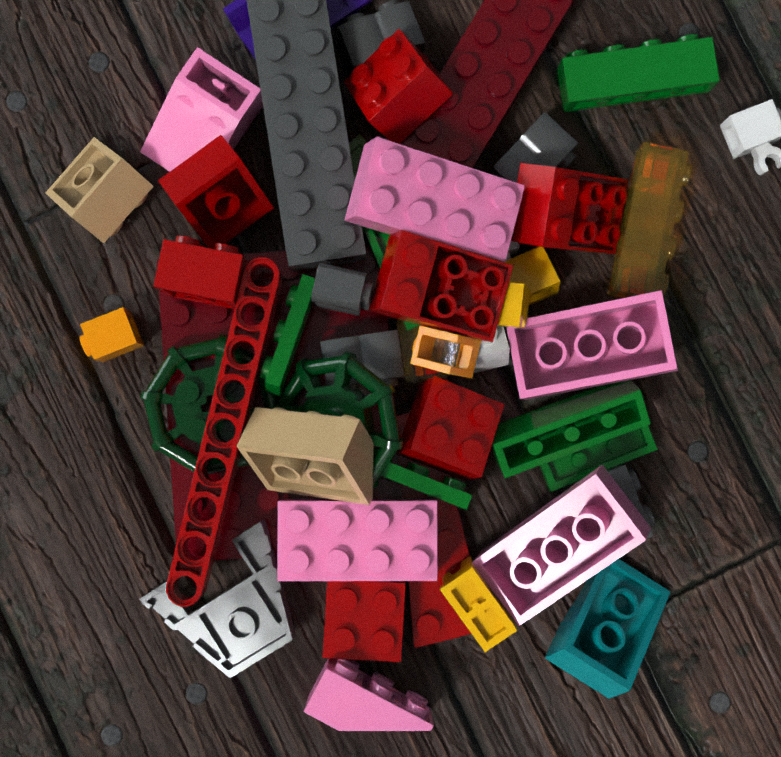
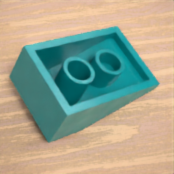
M617 559L586 581L559 625L545 659L608 699L630 691L670 591L625 562Z

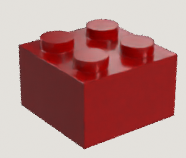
M400 28L391 37L386 38L363 64L355 67L351 75L344 81L368 122L389 141L398 144L454 94L427 56Z
M219 135L158 180L176 207L207 247L211 249L215 248V243H227L274 208L240 157L222 135Z
M180 235L176 236L175 241L163 239L153 287L169 297L235 309L243 273L248 264L243 254L238 253L239 248L221 243H215L214 249L206 248L199 245V240Z
M433 376L419 385L402 436L404 439L403 448L397 451V455L463 481L480 478L484 472L504 404Z
M327 581L323 658L401 662L405 581Z

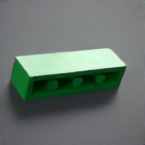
M691 34L680 37L676 40L677 42L663 44L662 40L655 39L640 44V47L626 49L625 45H613L599 53L589 54L587 50L570 52L566 57L562 58L557 68L563 112L708 93L719 82L713 37L700 38L698 34Z
M632 380L601 385L498 423L491 449L504 478L645 427L651 423L641 390Z

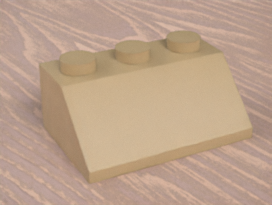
M255 407L237 444V448L267 490L370 505L373 499L374 443L360 419L350 415L339 417L322 415L315 411L303 413L287 411L280 407L273 409Z

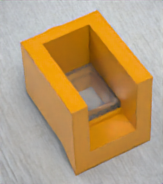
M419 326L417 337L412 346L413 354L410 364L472 379L481 340Z

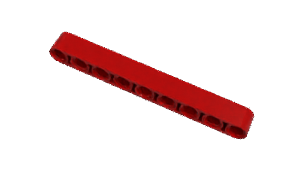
M266 257L252 259L246 265L166 583V593L169 600L180 607L193 605L205 594L208 588L241 454L237 444L249 421L278 304L283 277L278 266ZM262 268L272 270L274 278L268 286L258 287L254 284V275L258 270ZM252 306H260L264 310L262 322L255 326L247 325L244 320L246 310ZM244 343L251 344L255 350L253 360L247 364H239L235 359L236 349ZM240 381L244 385L245 395L240 402L230 403L225 395L226 388L230 383ZM225 419L230 420L236 429L234 437L228 442L221 441L216 434L217 425ZM213 458L222 460L226 467V473L219 481L211 479L207 474L208 462ZM202 497L212 499L216 505V513L211 519H205L198 513L197 504ZM191 537H199L205 542L206 553L203 557H195L190 554L188 541ZM188 576L195 581L197 586L195 595L186 596L180 592L178 588L180 577Z

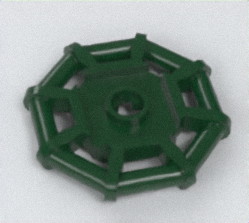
M220 334L219 338L178 348L173 345L167 350V357L145 392L141 391L140 399L144 400L153 439L151 447L155 452H162L192 472L195 471L198 456L174 441L184 434L190 440L201 445L209 412L203 411V405L208 402L207 398L214 394L228 335ZM241 346L235 351V359L239 364L250 363L255 356ZM215 355V366L193 371L188 362ZM178 368L185 375V378L178 384L175 394L172 396L162 393ZM259 377L258 382L264 407L273 409V401L277 402L278 396L266 392L265 379ZM240 381L232 382L226 388L225 395L230 403L240 402L245 395L244 385ZM161 404H172L177 427L168 432ZM252 405L250 417H251V415H252V413H253V411H254V406H253V405ZM225 419L217 425L216 434L221 441L228 442L234 437L236 429L230 420ZM242 453L240 454L237 468L249 465ZM213 458L208 462V475L226 471L222 460Z
M348 351L340 356L314 360L301 359L296 363V371L278 401H273V408L280 407L287 411L303 413L315 411L322 415H335L339 417L350 415L360 419L374 443L373 445L380 447L373 457V489L376 488L379 477L396 451L403 448L404 439L399 434L393 393L396 392L392 384L387 385L357 360L356 354ZM336 372L333 385L321 386L318 375ZM351 378H355L372 394L365 396L361 390L353 389L349 386ZM305 387L308 391L305 397L308 398L304 405L299 406L295 401ZM377 404L383 432H377L374 429L371 407Z

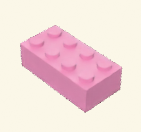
M375 137L364 144L344 221L389 235L404 230L505 262L525 185L380 137Z
M662 290L527 318L526 327H506L520 399L528 400L678 371Z
M602 464L484 548L472 563L518 626H520L647 539L651 527Z
M282 498L278 500L277 581H437V500L435 498H373L370 505L325 498Z

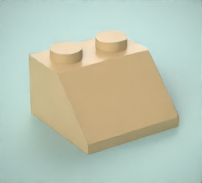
M93 137L45 193L68 215L102 243H105L109 237L119 232L123 221L134 208L144 203L148 192L154 186L122 157Z

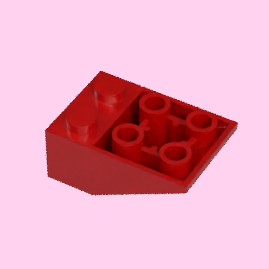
M520 163L517 183L525 185L511 241L546 248L616 254L617 243L621 234L620 226L623 209L627 200L629 179L558 167Z
M400 230L389 235L369 311L492 343L514 265Z

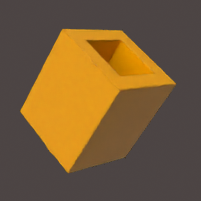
M124 307L80 324L83 335L79 336L82 348L88 357L92 356L96 361L105 362L145 346L132 312Z

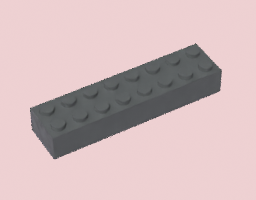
M247 0L288 266L293 272L318 268L319 263L338 265L367 260L362 226L344 221L355 179L326 0Z

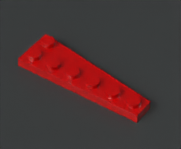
M410 413L396 416L401 438ZM399 455V463L403 468L407 467L408 462H412L429 469L428 478L441 483L444 476L450 478L446 473ZM401 484L402 498H435L437 500V581H409L414 647L418 648L469 635L471 632L440 590V587L443 585L444 575L448 572L451 575L455 574L461 569V562L470 556L458 508L456 505Z

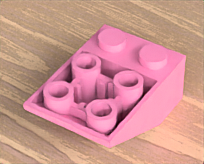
M197 47L176 77L140 152L170 172L219 135H222L234 150L263 107L261 89Z
M327 659L308 696L304 713L338 731H431L434 726L431 708L427 706L428 700L411 690H408L406 694L392 687L394 684L392 680L377 672H374L372 676L358 669L360 664L351 659Z

